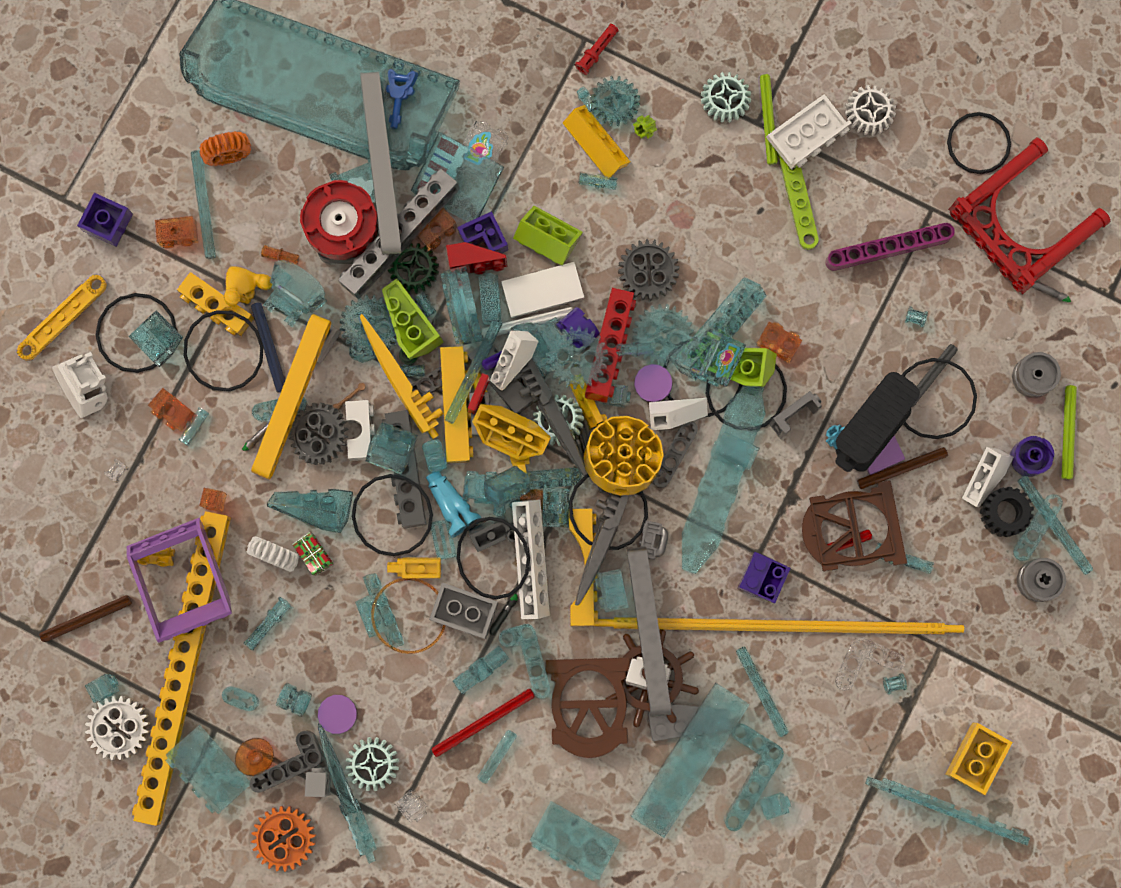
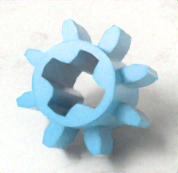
M840 424L838 426L834 425L827 430L826 436L828 439L826 442L830 447L833 446L837 449L836 439L845 426L842 427Z

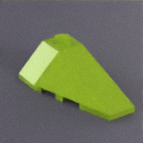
M395 279L382 289L397 342L409 359L429 354L444 343L438 332L399 280Z
M698 347L696 365L716 374L718 366H716L717 355L725 347ZM740 348L738 355L734 359V364L723 377L744 386L764 387L774 374L777 354L767 348Z

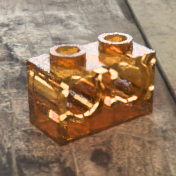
M769 322L756 345L773 351L777 354V357L790 363L802 340L795 332L785 331L779 323ZM767 333H775L777 339L770 340L767 337ZM784 342H791L793 344V349H786L784 347Z

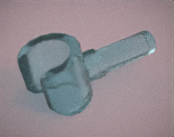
M583 86L577 91L580 101H583L588 111L592 112L593 109L587 99L590 93Z

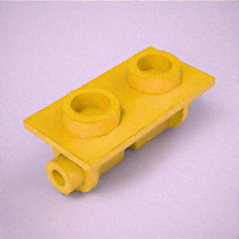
M171 547L138 559L137 562L141 565L174 566L172 557L175 556V549Z

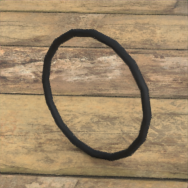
M975 112L966 114L956 120L949 130L947 145L949 154L956 165L967 172L983 174L993 172L1004 164L1010 154L1011 139L1009 131L1002 121L991 114ZM983 116L990 118L998 123L1006 134L1008 143L1006 154L1000 163L990 169L975 170L968 168L960 163L953 153L951 146L952 133L957 125L968 117Z

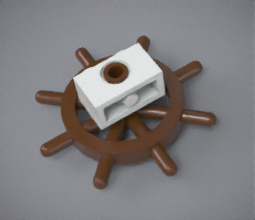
M661 629L659 632L663 658L669 662L664 665L667 685L669 688H672L669 693L671 705L679 696L680 691L697 695L699 689L683 684L681 665L693 659L694 653L689 651L676 658L672 652L663 647L666 631ZM624 634L623 640L630 651L623 658L630 657L631 664L629 671H626V684L628 686H625L624 679L622 684L627 703L637 709L633 726L639 727L644 711L650 712V706L647 703L648 693L641 656V645L636 647L631 636ZM671 670H674L675 681L669 680ZM642 688L639 700L635 699L630 694L635 690ZM616 693L608 696L605 700H617ZM671 709V715L666 716L671 723H675L677 718Z

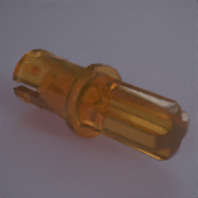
M264 245L261 251V257L277 260V263L284 262L295 266L299 263V255L286 252L283 248L279 250Z

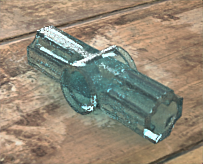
M498 646L485 657H481L468 667L469 669L453 680V683L461 694H464L478 682L481 683L494 673L495 669L507 662L509 658L502 648Z

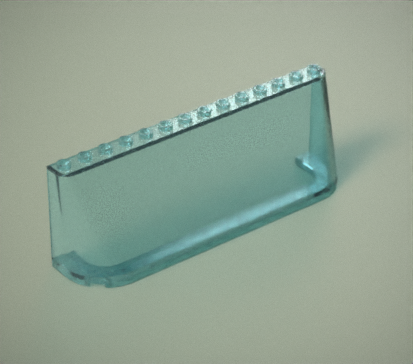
M213 0L179 53L180 69L185 81L188 84L191 83L197 89L196 93L204 99L370 160L360 73L379 72L391 168L397 170H410L411 167H420L424 163L460 86V80L239 0ZM392 69L397 74L402 75L416 71L418 77L415 85L412 87L415 92L406 100H402L399 115L402 117L401 124H398L397 129L390 128L389 117L393 113L395 99L386 91L387 85H390L388 71ZM397 82V85H406V82Z

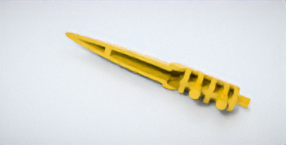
M361 314L360 319L373 351L398 397L421 433L423 434L428 431L432 439L438 437L439 434L434 427L439 425L436 419L444 415L440 408L431 413L426 405L428 401L433 399L430 392L421 397L417 389L412 391L413 387L373 327L364 315Z

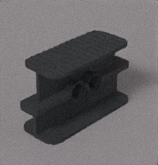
M897 372L888 373L836 439L837 458L835 463L846 472H851L853 469L859 472L866 471L911 415V407L920 395L918 387Z

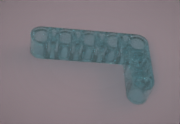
M742 723L733 725L731 728L732 738L760 755V758L724 816V825L731 831H737L743 826L784 756V751L779 745ZM738 727L745 729V735L742 738H738L735 734V730ZM756 737L762 740L760 748H754L752 745V741ZM772 748H776L779 751V755L775 759H771L769 756V751ZM762 765H767L769 768V772L765 776H761L759 773V768ZM752 782L758 783L759 786L755 793L749 791V784ZM742 799L748 801V807L745 810H741L738 807V803ZM732 816L738 818V824L734 827L728 824V820Z

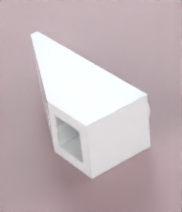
M510 331L490 381L500 390H504L530 361L539 341L528 331Z
M707 398L649 402L651 430L671 429L708 416Z

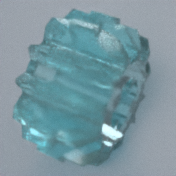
M436 439L423 443L422 449L428 470L432 473L446 469L447 462L441 441Z

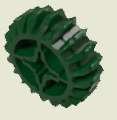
M410 243V248H406L390 265L393 268L388 269V272L393 274L390 276L391 281L397 279L405 289L407 287L409 294L412 289H414L415 294H418L419 288L425 292V285L431 288L430 281H437L433 275H439V271L435 270L439 268V263H435L438 259L436 256H432L434 254L432 250L427 252V246L421 249L420 243H417L416 248H414L413 244ZM412 255L410 261L402 262L406 257ZM419 256L428 261L429 268L419 264ZM416 262L417 269H414L412 273L410 268H413ZM399 269H403L404 272L408 273V281L399 275ZM427 274L423 279L415 282L419 275Z

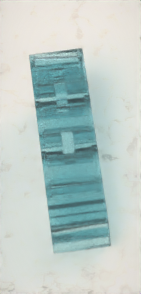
M523 624L503 630L499 635L500 643L505 648L521 645L533 693L538 699H547L551 694V687L534 627L529 624ZM524 629L532 630L530 638L525 639L522 637ZM506 634L513 635V641L509 644L503 642V637ZM534 647L537 649V655L530 658L527 656V650ZM535 666L542 668V674L538 677L532 675V669ZM545 678V681L541 682L547 690L545 695L542 696L540 693H537V690H539L538 682L534 684V681H540Z

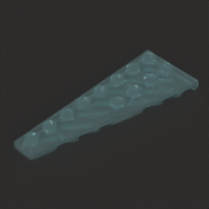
M867 777L866 785L881 789L887 793L1028 846L1030 838L1023 836L1024 831L1013 827L1010 831L1006 829V824L998 821L992 824L989 822L990 818L980 814L977 817L971 816L972 811L964 808H960V811L954 809V804L906 787L886 778L880 781Z

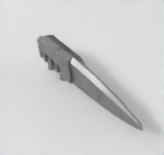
M609 493V497L605 502L598 499L595 504L596 507L603 510L599 519L604 522L598 526L580 581L575 605L581 603L602 566L616 534L629 495L619 496Z

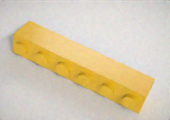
M463 346L440 347L447 464L468 463L470 458L473 457V446H469V439L472 438V427H468L467 421L471 419V414L468 413L466 401H470V390L465 387V382H469V372L464 369V363H468L467 351L463 352Z

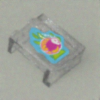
M475 120L462 144L469 148V151L464 153V161L461 167L490 180L492 170L504 146L509 142L507 133L501 129L495 130L484 121L478 122Z

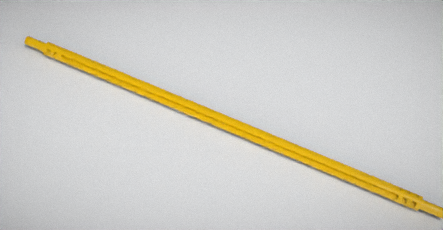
M614 617V619H598V622H594V626L638 629L637 618ZM657 618L659 629L892 634L964 633V625H945V623Z

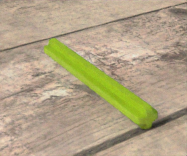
M763 74L760 76L766 156L767 164L774 165L778 162L777 151L766 138L768 134L775 130L771 80L769 74Z
M1067 385L1065 387L1062 479L1067 480L1073 478L1077 393V387L1074 385Z

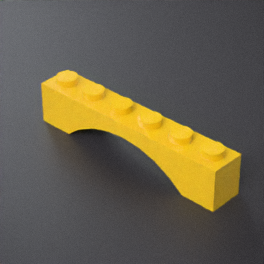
M573 509V517L579 531L589 541L593 542L596 533H593V525H596V513H592V509ZM569 517V531L580 545L584 564L586 565L592 545L587 544L576 533ZM597 575L593 583H597ZM593 583L581 603L575 605L574 601L570 606V626H594V622H598V610H594V602H597L598 598L597 591H594Z

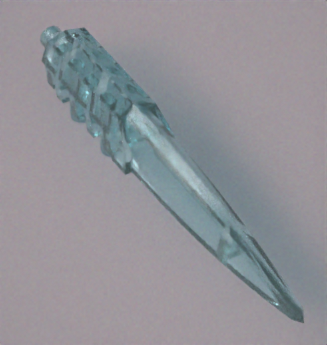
M318 723V731L325 759L341 803L339 805L341 813L344 815L345 820L348 821V828L352 832V839L355 840L356 849H358L360 856L366 855L367 861L370 864L376 861L373 851L377 850L359 801L357 798H354L335 751L322 725Z

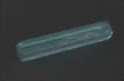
M511 730L506 731L477 776L478 780L485 784L489 781L516 739L517 735Z

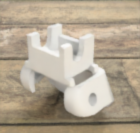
M91 352L85 355H78L52 367L63 392L80 418L101 410L108 399L104 385L106 377L101 374L92 358ZM100 387L98 395L85 400L84 394Z

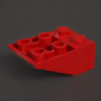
M466 242L446 245L451 274L456 276V278L466 277L469 273H474L475 275L484 274L487 270L502 271L504 267H508L505 254Z

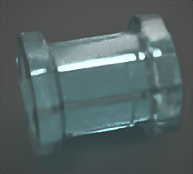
M909 306L904 322L915 323L923 328L927 320L928 311L921 312Z
M903 673L892 678H883L884 689L888 695L900 689L907 690V683Z

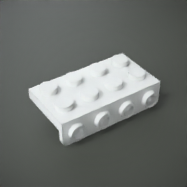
M824 94L768 134L766 138L792 170L796 166L798 168L803 166L808 161L807 158L809 156L815 157L822 151L820 148L824 145L829 147L836 141L835 137L838 135L844 136L850 131L848 127L852 122L850 120L846 122Z

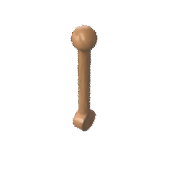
M359 383L357 389L339 403H335L333 407L339 410L345 401H348L359 391H364L366 388L365 384Z

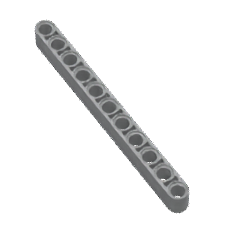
M379 72L360 73L382 255L400 254L401 242Z

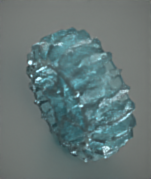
M610 76V81L604 78L603 84L597 83L598 88H593L592 92L594 94L590 95L592 100L590 107H594L592 113L597 114V120L603 117L602 123L605 124L609 121V126H612L613 122L620 126V121L626 125L627 118L633 120V114L636 115L638 113L636 108L640 107V103L637 102L640 100V96L636 95L638 89H633V82L627 84V78L621 81L620 76L617 77V80ZM617 89L625 92L626 94H620L617 91ZM611 90L609 96L600 99L606 91ZM613 95L615 96V99H617L618 101L617 108L615 106V103H613L612 101ZM627 103H630L629 107L625 111L619 112V109L622 106H625ZM604 108H610L613 113L606 111Z

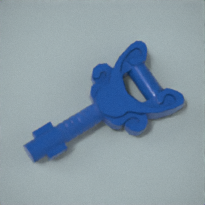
M392 69L388 71L390 85H387L386 91L395 99L393 113L389 117L390 128L397 129L398 124H401L402 117L399 115L402 100H406L415 92L412 87L415 85L418 77L416 71H411L407 75L397 74ZM397 82H406V85L398 86Z

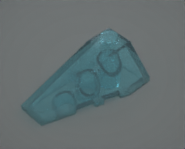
M328 489V492L317 493V490H310V493L300 494L298 491L274 492L267 502V507L319 529L341 533L349 519L353 492L339 489Z

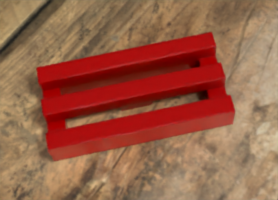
M481 374L469 403L468 413L476 414L490 380L486 374Z

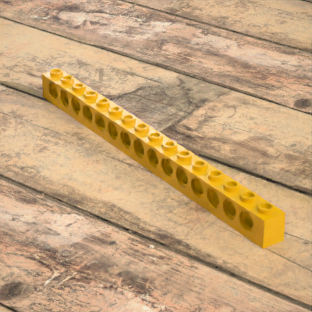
M205 511L200 520L207 537L208 531L211 528L216 529V535L213 538L208 537L220 569L231 517ZM199 536L195 539L197 548L196 552L191 556L190 564H192V569L186 577V583H188L187 591L183 592L182 602L184 604L178 615L190 611L191 606L195 603L198 607L211 603L216 582L208 559L203 554L204 548ZM202 566L207 567V573L204 576L199 574V569ZM201 584L203 592L200 595H196L195 587ZM207 625L195 628L192 633H182L173 637L175 643L168 655L170 664L169 668H166L164 672L165 686L161 688L159 694L161 703L155 711V718L157 720L150 733L152 742L146 750V757L148 759L141 772L143 781L137 789V796L139 798L137 804L133 807V821L155 826L161 825ZM184 642H188L190 645L186 653L181 648ZM180 661L185 663V669L182 672L177 669V664ZM176 680L181 683L178 691L173 689V683ZM172 699L176 702V708L173 711L168 707V703ZM166 719H169L172 722V726L169 730L165 729L164 727V721ZM162 738H164L167 741V747L165 749H162L159 746V742ZM157 758L163 761V766L160 769L155 766ZM153 777L158 780L157 788H153L150 785ZM148 797L152 798L154 801V805L152 808H149L146 805V799Z

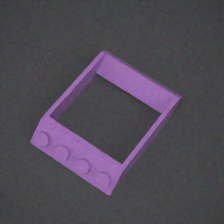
M200 518L127 546V559L158 643L170 640L174 636L187 633L192 629L205 626L212 621L232 614L231 601ZM199 536L221 599L159 623L137 560Z

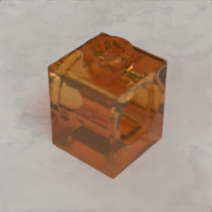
M203 488L199 506L223 513L227 494L223 491Z

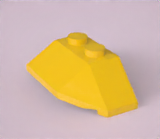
M480 404L472 421L483 444L517 460L543 455L551 439L536 422L502 406Z

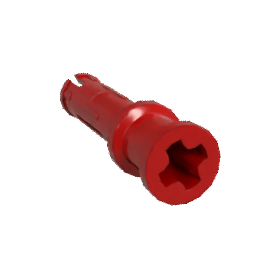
M610 23L591 49L585 50L581 60L574 64L579 72L588 75L592 65L599 61L601 52L619 32L615 25Z

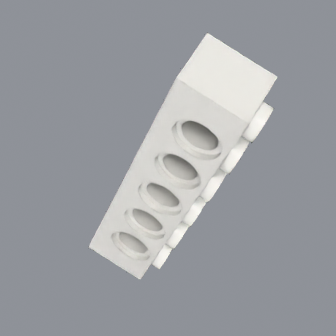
M524 500L512 502L514 526L525 539L530 554L529 574L522 588L519 589L521 619H540L550 616L541 501ZM514 531L518 584H520L525 574L527 558L523 543Z

